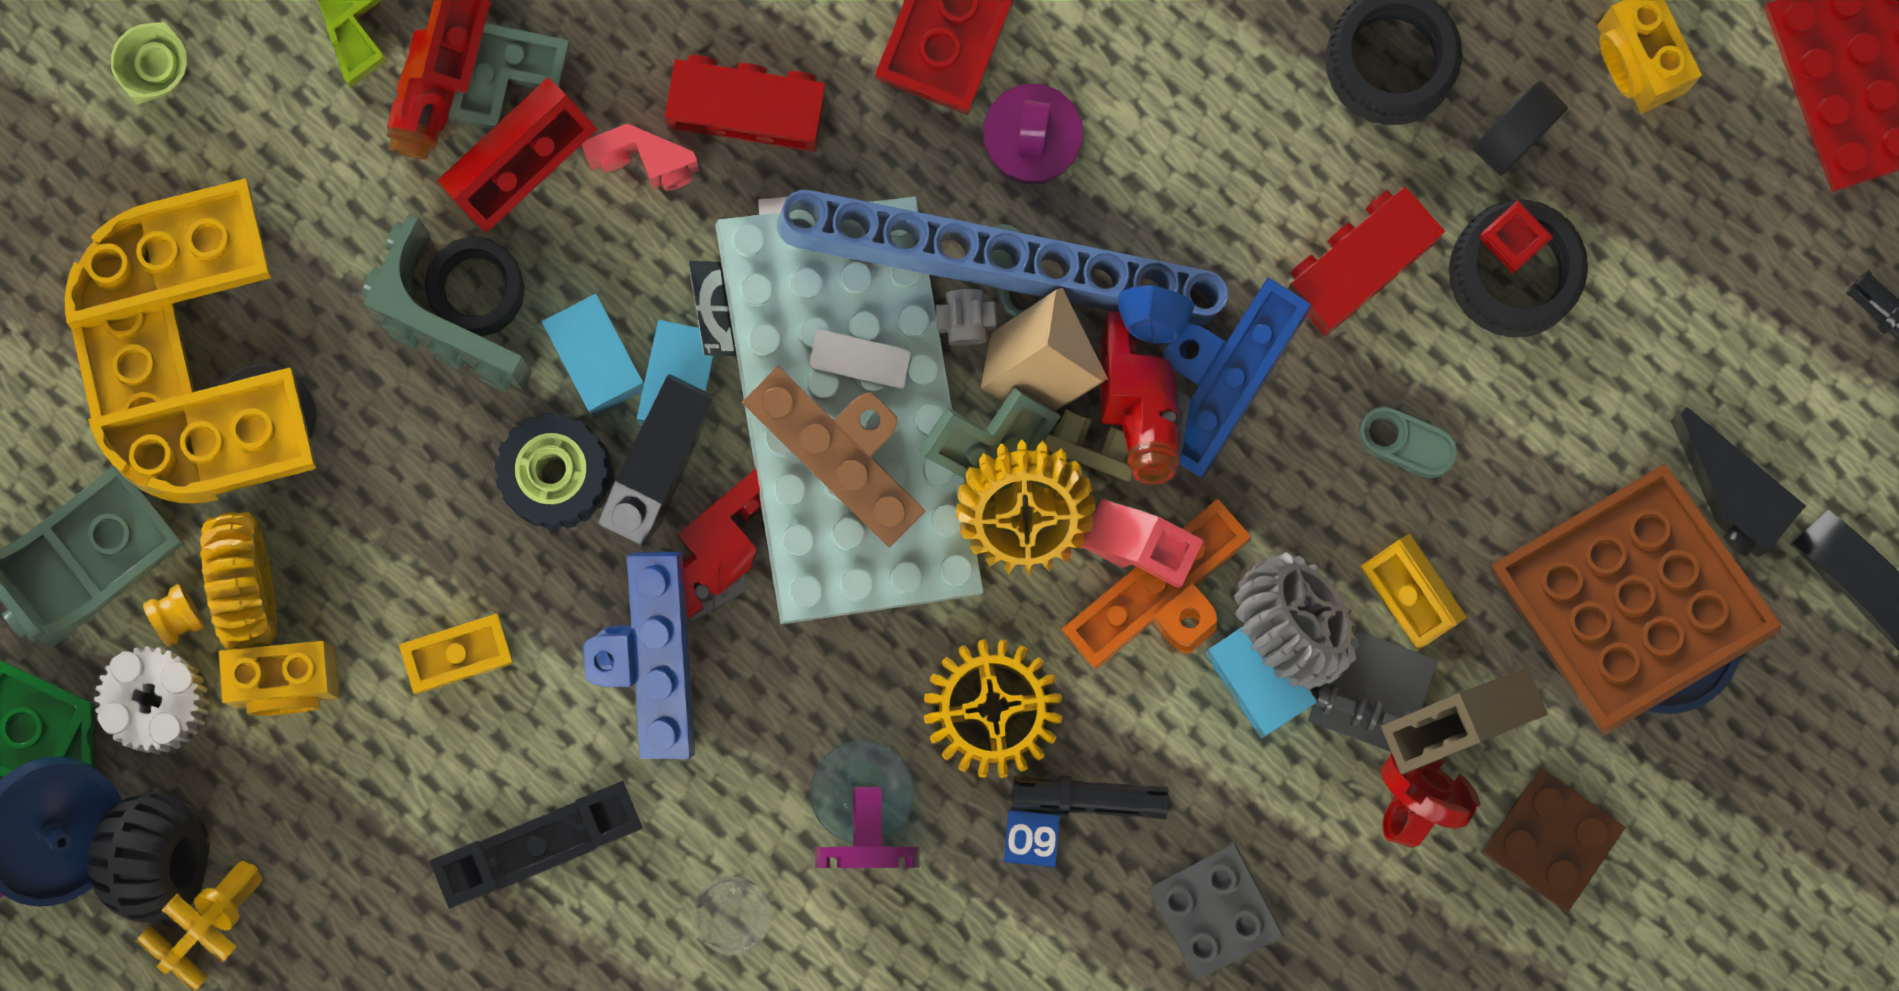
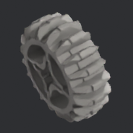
M1285 552L1279 556L1273 555L1268 559L1264 558L1255 564L1244 575V578L1238 582L1239 591L1234 595V598L1239 606L1235 614L1244 623L1241 632L1251 640L1253 644L1251 650H1257L1261 655L1263 666L1270 665L1273 667L1278 679L1286 677L1289 684L1293 687L1301 685L1310 690L1316 686L1321 687L1325 683L1330 684L1342 676V672L1348 669L1350 664L1356 660L1355 650L1359 647V642L1354 634L1358 628L1349 618L1352 610L1342 602L1340 598L1342 593L1336 592L1331 586V578L1321 576L1315 564L1308 566L1305 559L1300 555L1293 558Z

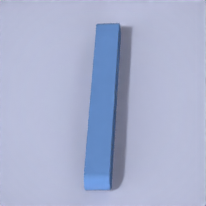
M799 190L792 193L785 200L777 219V231L780 238L786 244L795 248L1040 297H1046L1053 291L1063 288L1070 303L1110 311H1119V293L1128 288L1141 286V280H1151L1159 287L1187 296L1190 300V290L1203 291L1210 300V308L1202 309L1195 305L1188 323L1199 326L1208 324L1226 305L1228 299V288L1224 280L1218 274L1207 270L812 190ZM795 210L807 211L812 215L815 225L810 228L798 227L792 222L790 213ZM845 220L858 222L862 225L865 236L861 238L848 237L843 233L840 223ZM895 230L908 232L913 237L915 246L909 249L898 247L891 238V232ZM945 240L958 242L964 250V257L960 259L948 257L941 248V242ZM994 250L1007 252L1014 261V267L1010 269L998 267L993 262L991 252ZM1052 260L1057 262L1063 270V278L1053 279L1048 277L1042 270L1041 261ZM1102 270L1106 272L1112 280V288L1103 289L1098 287L1091 278V271Z

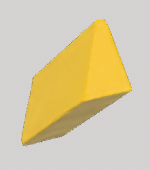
M1411 534L1399 539L1360 566L1417 651L1467 618Z

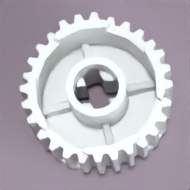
M145 646L144 650L134 648L133 653L123 651L112 658L110 666H106L105 669L108 674L106 676L100 675L99 677L103 684L96 686L95 690L100 692V696L94 698L95 702L100 703V707L95 709L96 713H98L99 723L106 733L114 735L112 739L121 742L125 747L144 753L160 754L161 751L170 752L171 747L181 748L180 742L188 743L191 733L197 735L198 731L196 728L198 725H205L202 716L209 713L208 710L204 709L205 705L210 704V700L204 696L208 690L206 687L201 686L204 682L203 677L196 675L199 670L191 666V662L182 656L159 647L154 649ZM154 688L155 694L162 697V703L159 708L152 706L151 713L147 714L148 708L143 704V699L146 693L150 694L151 689Z

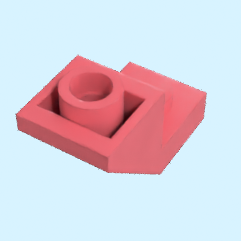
M628 123L588 138L582 144L590 169L594 170L601 167L603 172H611L628 165L631 162L629 156L639 153L652 189L662 185L665 191L681 188L693 180L691 174L700 171L693 151Z
M1100 499L1092 514L1093 528L1091 532L1084 533L1085 543L1083 548L1121 568L1132 564L1178 588L1183 585L1204 540L1159 516Z

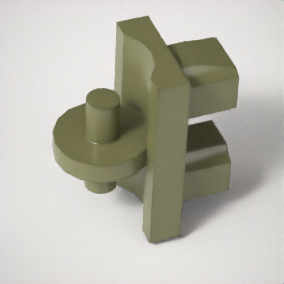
M1067 409L1058 422L1055 432L1050 431L1046 438L1045 444L1048 451L1055 453L1062 448L1068 459L1077 460L1081 465L1082 476H1087L1090 479L1092 490L1097 492H1103L1107 479L1090 473V467L1130 481L1135 466L1127 458V446L1123 429L1111 425L1103 449L1100 450L1083 443L1092 418Z

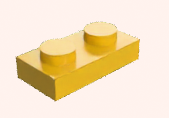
M498 613L399 644L412 691L415 695L514 664Z

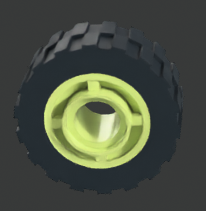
M552 413L541 414V417H530L523 420L524 423L518 428L514 427L508 433L509 437L505 443H501L498 449L500 452L499 458L495 460L494 470L497 471L498 479H495L497 488L503 494L502 499L514 513L537 527L539 525L550 530H557V527L568 529L575 527V524L582 520L586 522L593 517L591 514L597 508L600 509L605 502L603 499L606 493L610 492L612 483L609 480L610 474H613L612 464L608 460L607 455L609 453L606 446L586 424L580 420H574L569 415L560 414V416H554ZM551 460H563L566 465L563 478L554 484L544 483L542 479L544 466Z

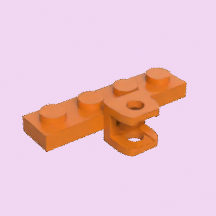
M1216 499L1182 528L1204 540L1182 586L1176 588L1152 574L1135 567L1061 629L1063 635L1094 671L1100 668L1153 622L1168 642L1184 654H1191L1216 633V612L1212 604L1196 586L1251 541L1249 533L1219 499ZM1190 617L1196 619L1199 623L1194 628H1186L1181 622L1185 618Z

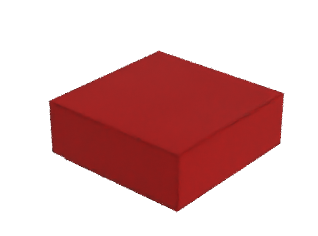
M1517 200L1487 227L1478 238L1514 274L1541 250L1553 236Z

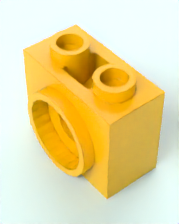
M1623 0L1612 5L1597 25L1601 32L1599 45L1606 67L1618 90L1626 98L1630 99L1633 97L1641 114L1686 94L1702 76L1665 0Z
M325 641L219 651L222 703L236 709L246 708L247 715L271 716L310 712L320 709L321 700L339 699L336 648Z

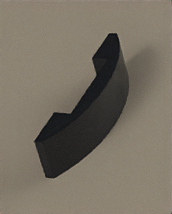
M1826 510L1791 545L1825 581L1831 580L1899 651V571L1854 529L1830 510Z
M620 781L575 800L574 803L482 841L472 842L431 859L429 862L448 909H452L609 845L642 830L643 827L625 783Z

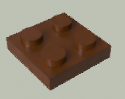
M1539 768L1481 853L1561 910L1569 912L1626 827L1544 769Z

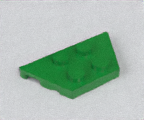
M0 660V776L4 778L14 769L28 762L46 757L74 758L95 768V704Z

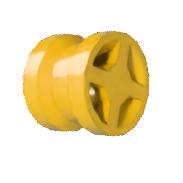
M180 583L171 587L166 597L160 600L150 599L143 603L144 611L150 623L168 648L177 644L182 634L188 631L198 632L205 628L203 618L190 595Z

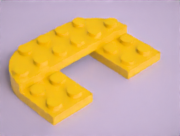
M244 178L139 205L120 213L101 226L91 236L93 242L84 252L79 263H73L66 284L65 315L66 322L73 334L91 415L88 421L92 434L103 454L120 474L130 483L152 496L167 501L194 504L219 500L218 494L317 469L295 375L291 367L199 391H194L174 303L272 278L247 179Z

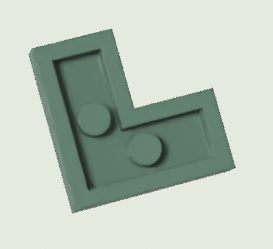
M485 23L467 93H454L448 115L450 121L493 129L503 118L511 83L537 88L548 77L561 89L571 46L569 40Z
M1014 387L987 429L946 407L919 448V451L925 458L966 479V472L969 467L980 468L979 458L982 456V453L994 459L998 458L997 448L1001 443L1008 448L1009 452L1017 451V445L1022 439L1026 442L1028 450L1035 451L1042 440L1044 442L1060 418V415L1054 408ZM1013 482L1003 486L999 490L1007 489L1013 484Z

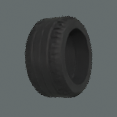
M1355 0L1340 15L1329 38L1325 60L1327 76L1338 99L1355 115L1372 123H1380L1381 125L1408 124L1432 113L1444 101L1455 84L1462 63L1460 34L1454 20L1436 0ZM1382 19L1401 20L1415 26L1426 36L1434 52L1435 69L1431 79L1422 88L1409 93H1388L1375 88L1361 76L1353 60L1352 44L1357 33L1367 24Z
M1519 199L1520 203L1553 236L1547 245L1553 251L1558 263L1559 283L1556 291L1548 301L1533 308L1508 306L1494 298L1484 287L1479 277L1477 255L1483 242L1478 237L1517 200H1507L1494 204L1477 214L1458 237L1449 262L1451 289L1455 300L1465 315L1479 327L1488 330V332L1516 338L1542 333L1561 321L1578 302L1585 288L1588 274L1586 249L1579 232L1575 230V226L1556 209L1537 201L1533 202L1532 200Z

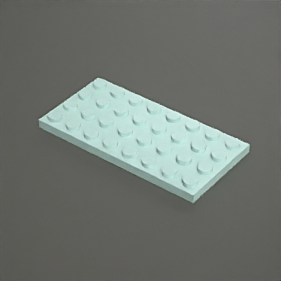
M916 196L871 202L918 212ZM795 210L790 213L792 222L798 227L810 228L815 225L812 215L807 211ZM780 212L719 219L715 226L743 398L745 399L778 365L833 420L859 395L867 392L874 393L897 416V425L888 440L871 457L926 510L889 548L745 407L754 465L757 469L760 487L759 496L780 624L960 599L983 594L977 554L974 555L970 549V539H963L961 536V522L956 518V505L960 502L958 500V487L961 483H965L964 478L925 458L919 451V448L946 407L952 410L929 274L790 246L780 238L777 231V219ZM845 220L840 223L843 233L848 237L861 238L865 236V231L858 222ZM904 230L891 232V238L898 247L909 249L915 246V241L908 232ZM822 329L909 350L911 354L904 388H894L810 368L809 362L816 330ZM866 410L861 414L860 422L864 428L874 429L880 424V416L874 410Z

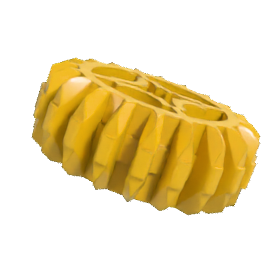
M1021 439L1017 445V451L1009 452L1008 448L1001 443L997 448L998 458L996 459L982 453V456L979 458L980 468L969 467L966 472L967 483H961L958 487V500L960 502L956 505V518L961 522L960 534L963 539H970V549L973 551V554L985 552V562L988 563L989 567L1003 560L1004 570L1007 571L1008 575L1015 568L1016 564L1024 565L1025 572L1030 576L1034 570V564L1042 563L1043 567L1050 572L1054 566V557H1058L1068 563L1069 558H1071L1070 547L1082 549L1085 543L1084 533L1091 532L1093 528V517L1091 514L1095 511V498L1090 494L1092 492L1090 479L1087 476H1082L1081 465L1078 461L1067 463L1066 453L1062 448L1049 456L1047 445L1043 440L1036 447L1035 451L1028 450L1026 442ZM1035 481L1047 484L1052 488L1041 487ZM1013 482V484L1007 489L999 490L1003 486ZM1024 494L1028 496V506H1030L1027 521L1023 519V509L1020 508L1023 507ZM1045 526H1050L1049 528L1039 532V530H1041ZM1001 528L1010 529V530L1014 531L1015 533H1011V532L1005 531V530H1003V529H1001Z
M232 511L220 513L218 517L207 518L201 529L202 535L200 537L201 571L204 577V589L207 595L212 623L215 625L216 635L220 639V643L229 650L269 645L277 633L276 626L278 620L270 557L267 551L266 540L263 538L262 528L259 526L258 520L249 511L242 513Z
M985 639L978 641L979 657L972 658L969 649L965 645L959 647L958 653L963 664L958 667L953 660L946 657L942 660V666L951 674L950 677L945 679L938 674H932L930 678V683L942 689L941 695L928 693L924 696V703L939 706V712L924 715L925 724L941 723L942 726L941 730L930 735L932 744L940 743L947 738L951 744L943 751L942 758L947 761L957 751L961 752L964 755L958 767L961 772L968 770L972 759L979 761V778L987 777L989 763H997L999 777L1006 778L1008 776L1006 761L1014 760L1016 768L1020 772L1026 771L1028 766L1022 754L1028 751L1033 758L1038 761L1044 757V752L1035 744L1037 739L1039 738L1049 744H1053L1056 739V735L1043 728L1044 724L1055 725L1060 724L1062 721V715L1047 712V706L1061 703V694L1045 695L1043 690L1055 683L1056 678L1054 674L1046 675L1038 680L1035 673L1041 669L1044 661L1038 657L1033 660L1029 667L1025 666L1021 662L1026 656L1027 648L1022 645L1017 649L1014 659L1005 656L1008 642L1002 639L999 640L997 646V655H989L988 643ZM994 667L1003 668L1018 675L1028 685L1033 695L1022 696L1004 693L999 688ZM979 669L981 685L979 697L970 703L962 704V706L949 708L951 695L957 684L969 673ZM987 683L991 684L992 695L1000 697L998 703L1003 699L1007 706L1019 704V706L1009 707L1008 710L1000 713L997 724L999 735L995 734L993 722L986 721L987 716L982 718L979 712L966 713L976 711L979 707L985 705L989 693ZM1036 710L1035 721L1029 734L1020 743L1007 749L1005 738L1006 721L1014 715ZM977 722L987 730L992 751L982 750L967 743L958 734L953 723Z

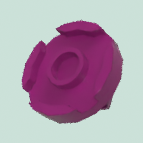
M1021 84L1003 92L990 106L983 123V146L991 163L1006 178L1022 184H1045L1052 181L1053 178L1062 175L1075 163L1083 141L1082 120L1075 105L1059 90L1043 84Z
M854 787L853 847H815V868H830V857H837V868H899V857H904V868H919V847H882L881 787Z

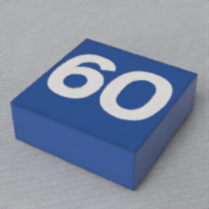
M1008 811L1003 863L1055 867L1060 816Z

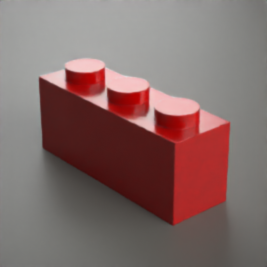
M689 55L687 61L674 60L664 117L668 129L816 152L826 97L825 83L817 82V76L802 71L787 72V77L767 74V68L752 63H739L737 69L717 66V60L702 55Z
M547 77L447 170L437 182L467 215L487 233L598 129L573 101Z
M1406 186L1394 196L1389 190L1384 191L1365 208V211L1370 215L1356 228L1350 222L1345 224L1327 241L1332 247L1318 260L1312 254L1309 255L1289 273L1294 281L1290 283L1288 290L1313 305L1307 317L1325 337L1435 245L1446 232Z

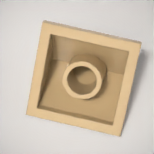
M1063 288L1053 291L990 333L981 384L982 390L1004 403L1012 389L1016 387L1058 411L1108 379Z

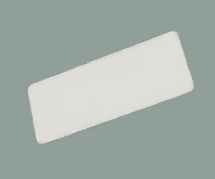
M817 329L809 366L810 368L902 389L905 386L911 352L899 347Z

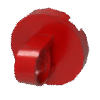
M1391 753L1380 769L1383 782L1394 795L1383 816V835L1387 841L1414 848L1421 844L1434 824L1454 829L1466 827L1481 804L1476 790L1462 774H1459L1454 781L1449 775L1441 771L1440 768L1445 762L1442 759L1401 775ZM1408 816L1406 825H1405V827H1404V829H1403L1404 821H1405L1406 817Z

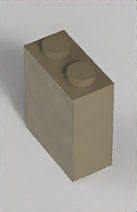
M1525 667L1382 725L1381 728L1402 775L1548 715L1529 668Z

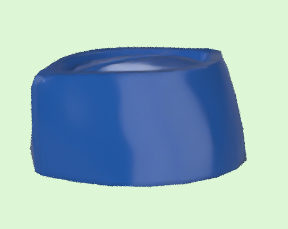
M1154 285L1128 288L1121 291L1118 295L1119 312L1125 328L1134 337L1155 345L1175 341L1186 327L1195 307L1193 301L1187 296Z

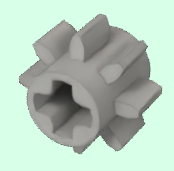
M960 289L949 291L946 293V305H936L938 333H948L949 345L972 346L987 342L986 330H996V303L984 302L983 290Z

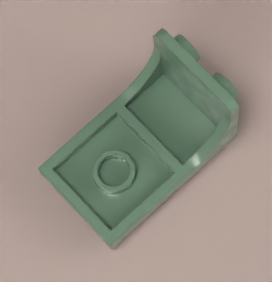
M412 214L407 216L404 224L397 222L387 238L385 249L389 253L381 269L374 267L364 283L362 295L366 297L363 303L375 320L381 323V327L389 332L388 336L395 341L413 349L416 348L418 342L428 345L427 349L435 353L433 357L438 361L460 371L464 363L474 367V371L481 375L479 378L481 381L501 391L507 392L510 385L523 390L531 371L521 355L442 319L416 304L413 295V275L431 235L421 219Z
M113 466L31 531L0 549V602L4 603L8 608L2 613V616L19 637L22 638L26 635L33 643L39 640L55 646L183 546L184 542L146 494L130 483Z

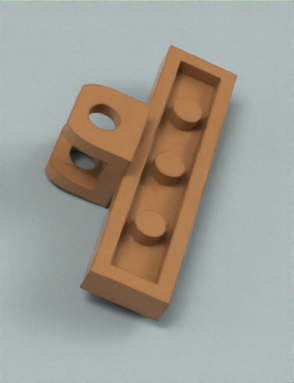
M778 365L741 402L889 548L926 512L871 457L888 440L897 425V416L874 393L867 392L859 395L833 420ZM866 410H874L880 416V424L874 429H866L860 422V416Z

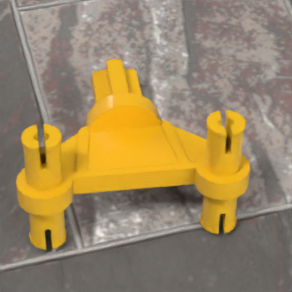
M245 861L238 862L214 889L205 888L196 896L194 904L198 912L184 901L178 893L163 908L162 912H165L184 930L188 931L174 947L151 924L135 942L139 943L153 957L160 961L156 967L161 972L167 975L169 971H172L192 991H196L209 975L205 974L184 955L199 941L200 944L223 963L237 945L232 943L215 927L227 931L236 924L240 917L238 908L261 884L263 877L255 865H250Z

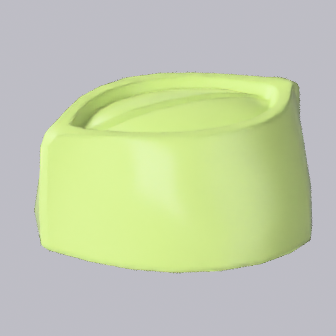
M164 22L141 24L130 28L115 43L111 54V69L115 79L137 105L168 95L178 86L185 74L187 65V52L182 41L171 27Z

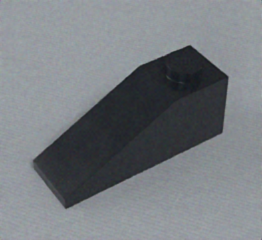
M671 374L666 377L615 480L598 521L599 525L639 545L644 546L660 527L716 396Z
M1688 407L1684 408L1676 414L1671 423L1717 525L1727 532L1723 537L1725 542L1743 556H1748L1752 553L1755 557H1759L1767 553L1806 505Z

